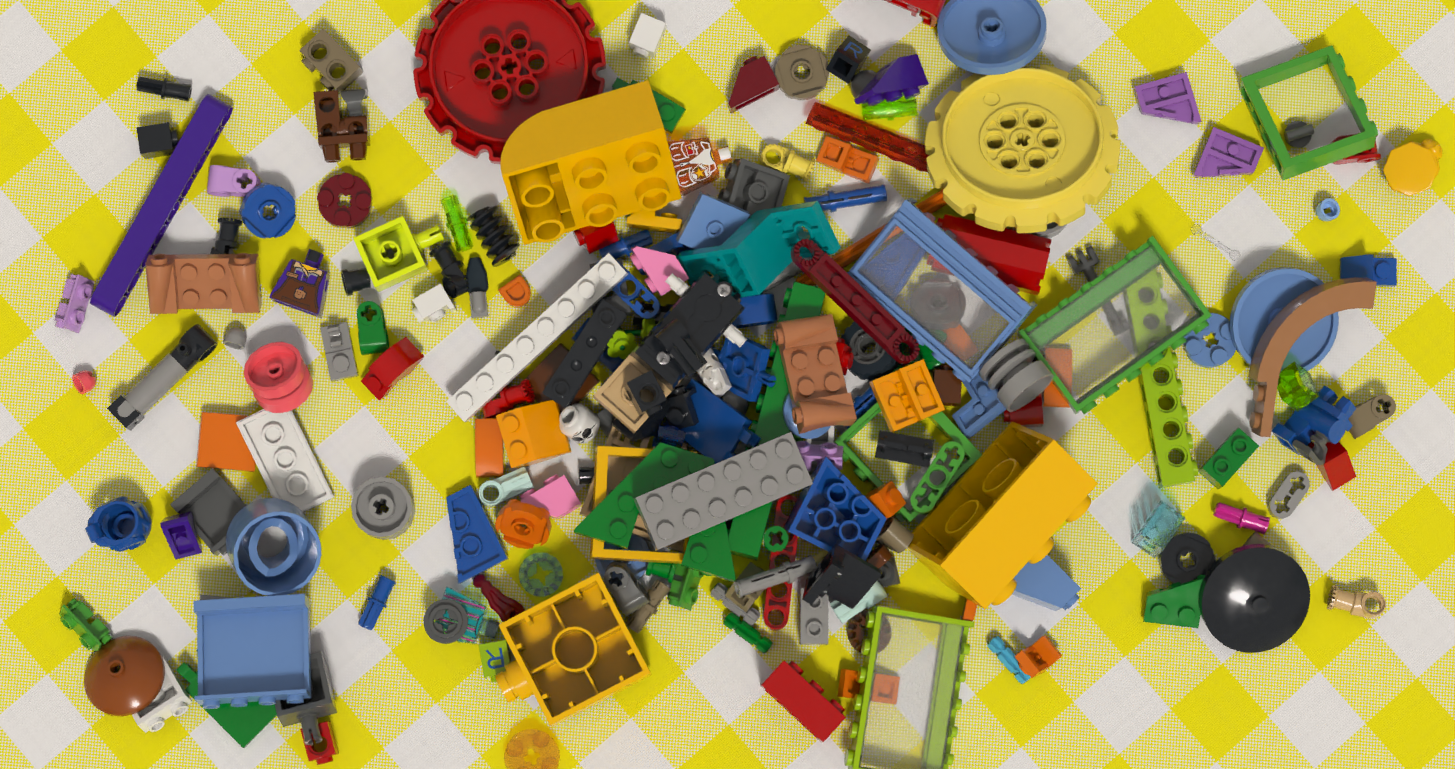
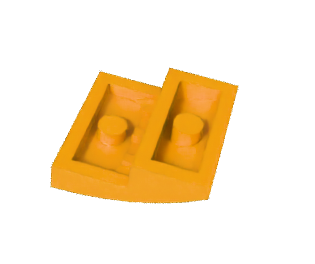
M924 359L869 382L888 428L892 433L945 410Z

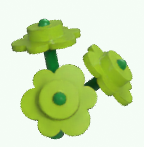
M644 318L642 330H623L622 328L616 330L607 344L608 355L613 358L619 356L621 359H626L637 347L634 336H641L644 339L653 327L657 325L655 324V319Z

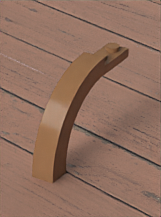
M1345 278L1326 282L1299 295L1288 303L1271 321L1255 349L1248 375L1249 378L1258 382V385H1255L1253 390L1255 408L1249 419L1250 428H1252L1251 432L1260 437H1271L1279 375L1283 362L1295 341L1310 326L1328 315L1347 309H1373L1376 281L1369 278Z

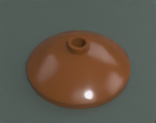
M122 636L108 641L93 654L87 664L84 674V688L88 699L101 712L111 716H129L143 710L156 698L163 685L165 676L163 658L153 644L141 637ZM118 666H121L120 670L117 673H114V670Z

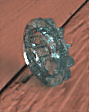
M534 553L528 556L521 564L519 580L522 587L528 593L538 597L549 596L558 590L561 585L563 569L560 562L554 556L548 553ZM537 563H539L543 571L553 570L552 573L545 577L546 586H543L539 579L529 578L537 573Z

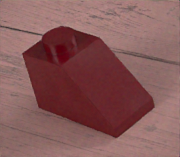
M753 56L743 62L744 66L739 70L728 103V109L731 114L779 90V82L765 56L760 58Z

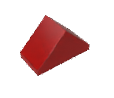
M1311 441L1307 446L1312 449L1314 443ZM1327 442L1325 444L1328 448L1325 463L1320 466L1316 465L1332 491L1356 477L1348 452L1339 442L1337 444Z

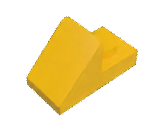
M642 210L627 217L626 224L627 228L675 234L682 228V219H677L678 215L672 213H661V216H656L657 211Z

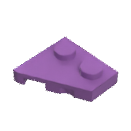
M1187 72L1141 84L1133 88L1140 112L1143 115L1191 124H1200L1202 122Z

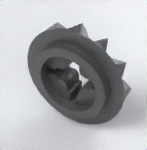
M450 599L438 600L426 610L423 620L424 628L428 636L434 641L442 644L453 643L465 634L468 626V616L465 609L458 602ZM446 609H448L449 618L458 621V623L449 625L446 634H444L443 625L434 622V620L444 618Z

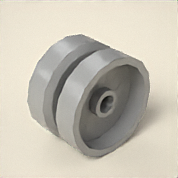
M387 477L371 478L361 484L354 493L351 503L352 517L357 526L371 537L381 540L395 539L404 534L413 523L416 512L414 499L408 489L395 479ZM386 504L389 510L387 513L382 512L381 514L379 511L380 506Z

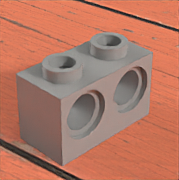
M801 588L800 645H828L829 596L825 594L822 598L818 597L811 605L802 600L804 588Z

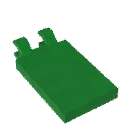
M184 662L177 669V672L190 683L185 690L194 699V696H198V671L196 672L187 662ZM259 701L248 702V706L232 707L231 703L220 704V707L215 709L203 708L242 748H245L277 716L275 704L259 705Z

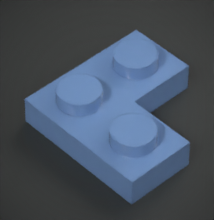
M980 376L970 383L967 380L963 382L972 400L952 415L961 432L969 439L1006 410L997 398L1001 388L991 390L987 386L988 381H983Z

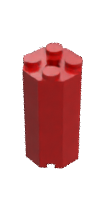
M944 214L943 218L938 217L936 224L944 231L950 230L957 236L955 240L965 249L971 248L977 253L976 258L986 267L992 266L998 271L996 276L1007 285L1013 284L1021 292L1034 295L1039 294L1041 289L1039 283L1040 279L1043 280L1050 253L1049 246L1052 239L1027 233H1017L1015 230L1006 228L1004 231H997L980 226L975 221ZM931 254L928 255L927 264L932 265L931 270L954 275Z

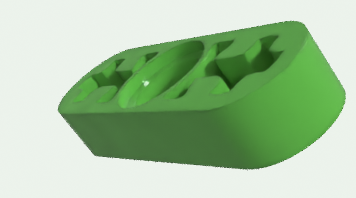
M950 441L945 443L939 450L911 495V507L916 513L921 515L928 514L937 505L964 461L965 452L961 444ZM955 448L957 449L959 459L953 458L948 467L953 468V470L949 472L946 467L937 463L941 461L944 464L948 457L945 453L946 450L952 451ZM942 471L946 476L945 482L938 486L932 484L929 479L932 472ZM926 484L931 490L937 491L938 494L934 495L931 492L928 497L930 505H923L920 508L916 498L918 496L924 497L927 489L922 487Z

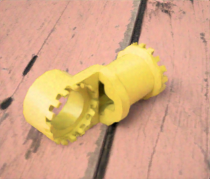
M776 144L766 146L759 159L762 166L785 174L787 172L803 178V181L806 183L816 162L815 159H805L796 155L795 151ZM771 151L777 153L780 162L770 164L766 160V153Z

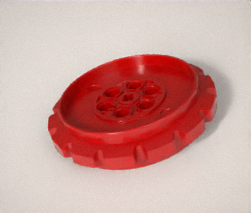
M443 0L430 15L431 21L435 24L434 27L421 30L415 49V57L417 60L422 61L423 65L415 68L413 71L419 100H428L430 102L424 109V113L434 129L441 136L452 133L451 144L462 153L477 159L481 153L487 152L489 153L491 163L500 164L501 154L506 141L524 121L541 111L602 94L605 88V80L597 76V73L600 70L606 69L605 51L602 39L590 36V33L595 30V23L581 3L577 2L569 5L566 3L567 0ZM521 38L526 40L527 44L523 49H515L512 46L513 42ZM491 43H496L500 46L499 51L495 54H489L485 51L486 47ZM541 59L544 65L541 69L534 70L529 67L531 61ZM508 64H513L512 74H507ZM481 68L490 70V75L485 79L476 77L477 71ZM525 84H531L535 89L532 94L524 95L520 92L521 87ZM497 89L507 90L508 94L504 99L498 100L493 97Z

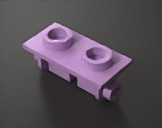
M71 274L70 279H66L62 298L69 299V303L60 302L56 317L54 318V321H56L55 327L68 329L76 333L80 332L95 281L78 274Z
M796 441L808 471L812 470V461H816L818 466L825 456L838 470H842L843 446H837V444L830 442L817 445L809 444L805 441Z

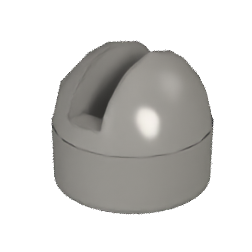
M239 327L229 329L225 334L223 344L234 349H244L246 344L245 332Z

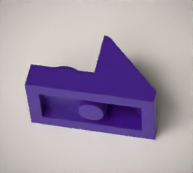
M191 511L166 517L160 522L161 529L175 560L202 553L201 543L194 529Z

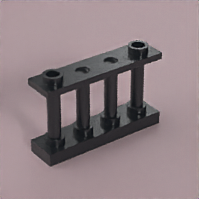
M602 299L542 393L564 408L568 407L608 347L609 340L613 337L615 331L619 330L628 315Z

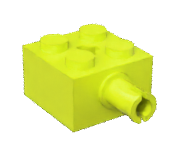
M401 216L358 235L353 240L376 290L380 292L427 271L428 268L421 255L422 249L444 241L438 224L416 235L411 233L404 216ZM392 249L393 252H396L393 259L386 257L388 255L387 250Z

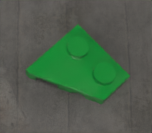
M1199 575L1196 580L1183 584L1177 582L1165 589L1158 588L1147 592L1143 622L1198 628L1201 616L1199 594L1205 575Z

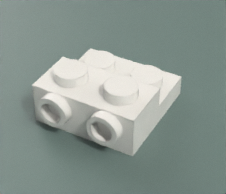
M161 652L160 654L165 666V676L161 690L146 708L132 714L137 725L145 733L160 730L165 724L164 720L172 715L177 717L184 714L188 710L187 705L192 703L182 682L176 677L167 659Z

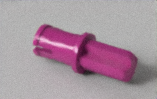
M1219 502L1216 504L1213 513L1217 518L1237 524L1236 527L1239 529L1244 527L1265 534L1269 526V517L1247 511L1246 507H1243L1241 510Z

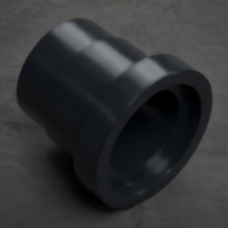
M366 268L347 271V269L341 270L342 282L347 296L353 295V292L371 287Z

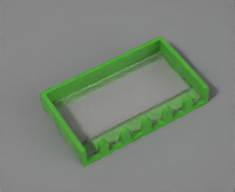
M1151 236L1145 244L1129 252L1124 259L1114 266L1111 265L1105 269L1100 276L1084 284L1079 291L1069 298L1063 299L1058 303V306L1048 313L1042 314L1024 330L1022 328L1018 331L1017 335L1020 339L1026 340L1029 344L1028 349L1034 350L1036 361L1041 360L1054 375L1052 383L1075 415L1080 411L1086 414L1097 406L1095 400L1102 395L1107 399L1120 389L1117 385L1126 379L1128 382H1131L1141 375L1140 368L1149 363L1152 367L1164 358L1162 353L1170 347L1176 350L1187 341L1185 339L1186 335L1192 331L1198 334L1208 327L1209 323L1207 320L1212 315L1156 239Z

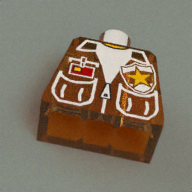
M709 138L668 142L681 196L719 179L720 174L717 165L732 161L728 146L712 150Z

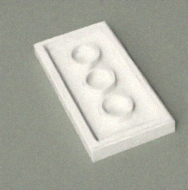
M263 409L236 422L272 498L288 501L297 506L302 512L334 498L292 410L284 413H273Z

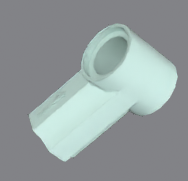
M525 467L483 483L479 488V500L486 507H495L534 488ZM487 487H494L498 490L499 497L495 501H488L484 498L483 492Z
M877 580L853 609L837 600H834L829 605L843 624L864 609H869L885 599L888 594Z

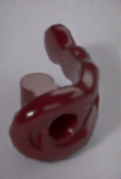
M478 574L473 579L475 588H481V593L488 600L490 608L499 615L502 622L525 611L522 604L505 596L489 580H486L487 578L484 574Z

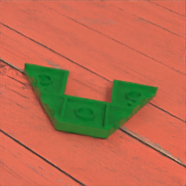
M660 442L574 529V533L628 549L639 514L634 498L714 465V459ZM720 523L690 536L681 566L735 582L736 577L726 523Z

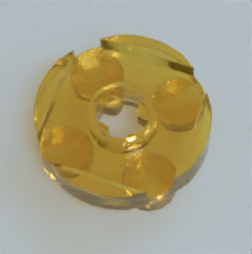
M526 729L515 734L507 744L504 754V762L507 769H558L560 761V751L556 741L546 732L536 729ZM529 749L540 753V757L537 758V764L532 765L530 761L526 762L524 759L528 755L527 750Z

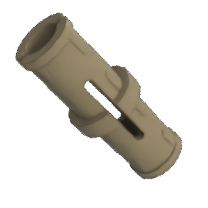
M656 579L648 591L651 601L633 612L625 624L639 634L652 614L655 615L658 612L657 607L671 589Z

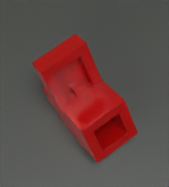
M405 337L392 345L369 367V372L361 382L380 401L386 397L399 380L409 375L425 356Z

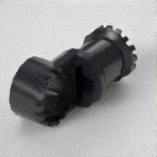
M218 218V223L220 224L219 238L215 241V247H212L210 254H229V249H239L240 244L237 242L242 221L237 219L233 221V218L230 221L229 218Z
M446 241L441 244L442 247L438 245L439 249L436 247L431 250L429 255L436 259L442 269V284L446 293L451 298H456L469 291V287H467L469 283L466 284L468 280L464 279L466 276L460 270L464 263L462 260L457 259L450 248L451 242Z

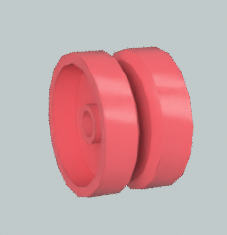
M274 342L264 345L253 352L245 363L243 373L245 380L258 404L266 411L284 413L296 409L308 399L312 392L314 381L311 373L304 363L299 350L292 344Z

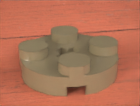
M796 45L788 48L778 59L775 67V77L779 82L780 90L791 99L808 100L816 97L826 87L829 78V71L826 70L828 62L821 52L810 46ZM799 66H803L804 70L809 69L810 73L806 75V79L795 76L794 73L798 71Z

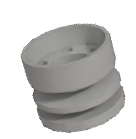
M1023 338L1013 341L996 352L979 372L982 380L988 381L987 386L991 390L1002 387L997 394V398L1009 412L1016 411L1034 400L1049 386L1054 377L1041 360L1032 363L1036 353L1034 350L1028 349L1029 344Z

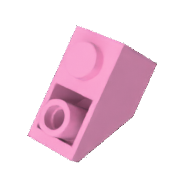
M638 246L630 248L633 253L630 259L637 270L643 269L648 278L644 282L652 294L657 292L659 296H662L672 290L670 285L665 282L672 273L684 282L689 279L675 255Z
M558 474L545 480L543 482L545 486L538 491L532 488L519 496L522 503L545 508L550 513L549 517L560 519L582 506L565 475L559 478Z

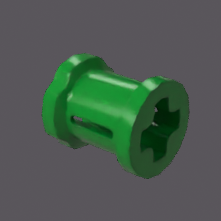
M772 526L766 530L763 539L767 550L780 552L786 548L788 534L784 528ZM780 533L782 535L780 540L783 544L776 543L772 546L769 535Z
M649 562L645 575L660 576L666 578L669 583H672L678 564Z

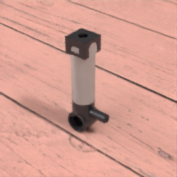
M199 324L194 325L153 369L125 396L120 395L107 409L125 428L131 431L145 418L143 415L198 362L203 361L215 350L218 343Z

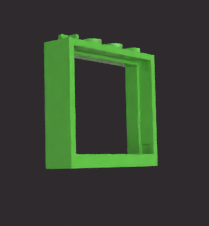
M1332 45L1241 78L1240 92L1282 181L1374 148L1376 136L1378 135L1376 124L1374 121H1369L1366 115V104L1362 98L1358 99L1355 93V82L1352 76H1347L1344 70L1345 63L1340 53L1336 54ZM1328 64L1361 133L1291 158L1258 89Z
M878 402L834 442L837 446H843V461L849 460L856 467L853 470L856 476L862 482L868 480L874 489L884 483L846 443L881 412ZM939 412L928 418L950 441L962 445L966 460L948 485L949 487L982 454L943 412ZM946 478L939 485H942ZM933 490L931 491V492L934 493V495H937V494H938L937 491H933ZM930 493L918 503V507L922 508L923 505H930L928 502ZM905 506L894 514L898 521L902 523L905 520L908 524L919 515L913 509L909 511Z

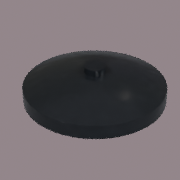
M1264 544L1241 546L1220 557L1205 575L1199 594L1200 613L1211 634L1230 649L1247 653L1271 650L1285 643L1301 627L1310 604L1309 583L1300 565L1283 550Z

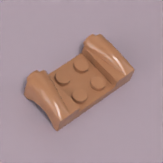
M258 254L149 255L146 260L150 314H177L179 309H232V313H260L262 298L259 289Z
M832 314L779 322L774 329V340L776 345L779 346L793 407L792 418L794 423L797 424L798 433L802 434L827 426L853 425L857 417L851 392L847 393L836 346L838 337Z

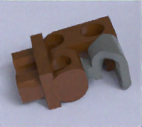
M366 89L343 90L341 94L338 90L313 92L318 144L323 149L325 161L327 163L340 162V148L350 147V158L352 161L366 160L367 146H370V128L368 115L363 114L361 102L368 97V91ZM341 97L347 103L349 115L342 118Z

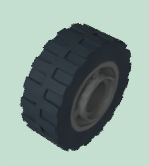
M855 321L841 335V339L845 340V344L852 349L854 355L853 364L848 369L854 376H858L862 380L868 379L873 381L892 373V370L899 365V362L894 360ZM900 343V345H899V348H898V349H900L899 352H901L902 343ZM876 345L873 352L865 354L868 346Z

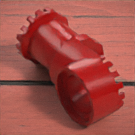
M523 379L520 384L511 387L505 386L500 391L501 398L492 399L482 407L484 418H494L498 414L513 409L514 405L526 401L528 403L534 402L535 395L533 394L534 391H531L533 386H531L530 381Z

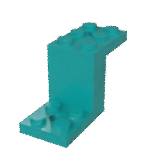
M812 201L758 210L722 245L682 251L676 258L689 277L688 282L690 286L703 272L710 277L717 274L721 277L719 279L721 282L730 283L733 293L736 294L738 292L741 297L760 295L792 262L791 249L801 239L813 240L827 254H834L841 247L819 202ZM801 247L799 249L800 257L808 258L812 256L808 248Z

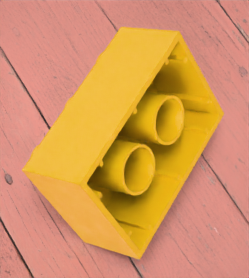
M1012 421L939 501L933 511L912 531L914 537L907 549L946 587L984 609L990 604L999 605L1006 601L1014 592L1017 586V581L1014 577L1027 562L1030 564L1037 563L1051 551L1054 545V539L1051 536L1065 520L1073 522L1088 510L1091 504V498L1088 494L1098 483L1054 439Z

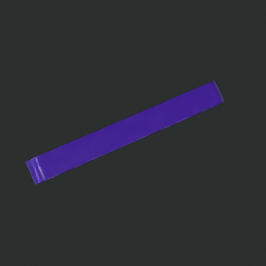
M207 94L204 97L90 299L91 305L113 317L119 314L145 269L148 256L153 255L232 114L233 106L211 94Z

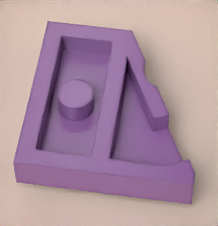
M1213 127L1193 177L1253 174L1264 147Z

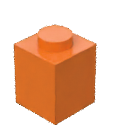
M892 480L865 495L886 518L893 516L906 504Z

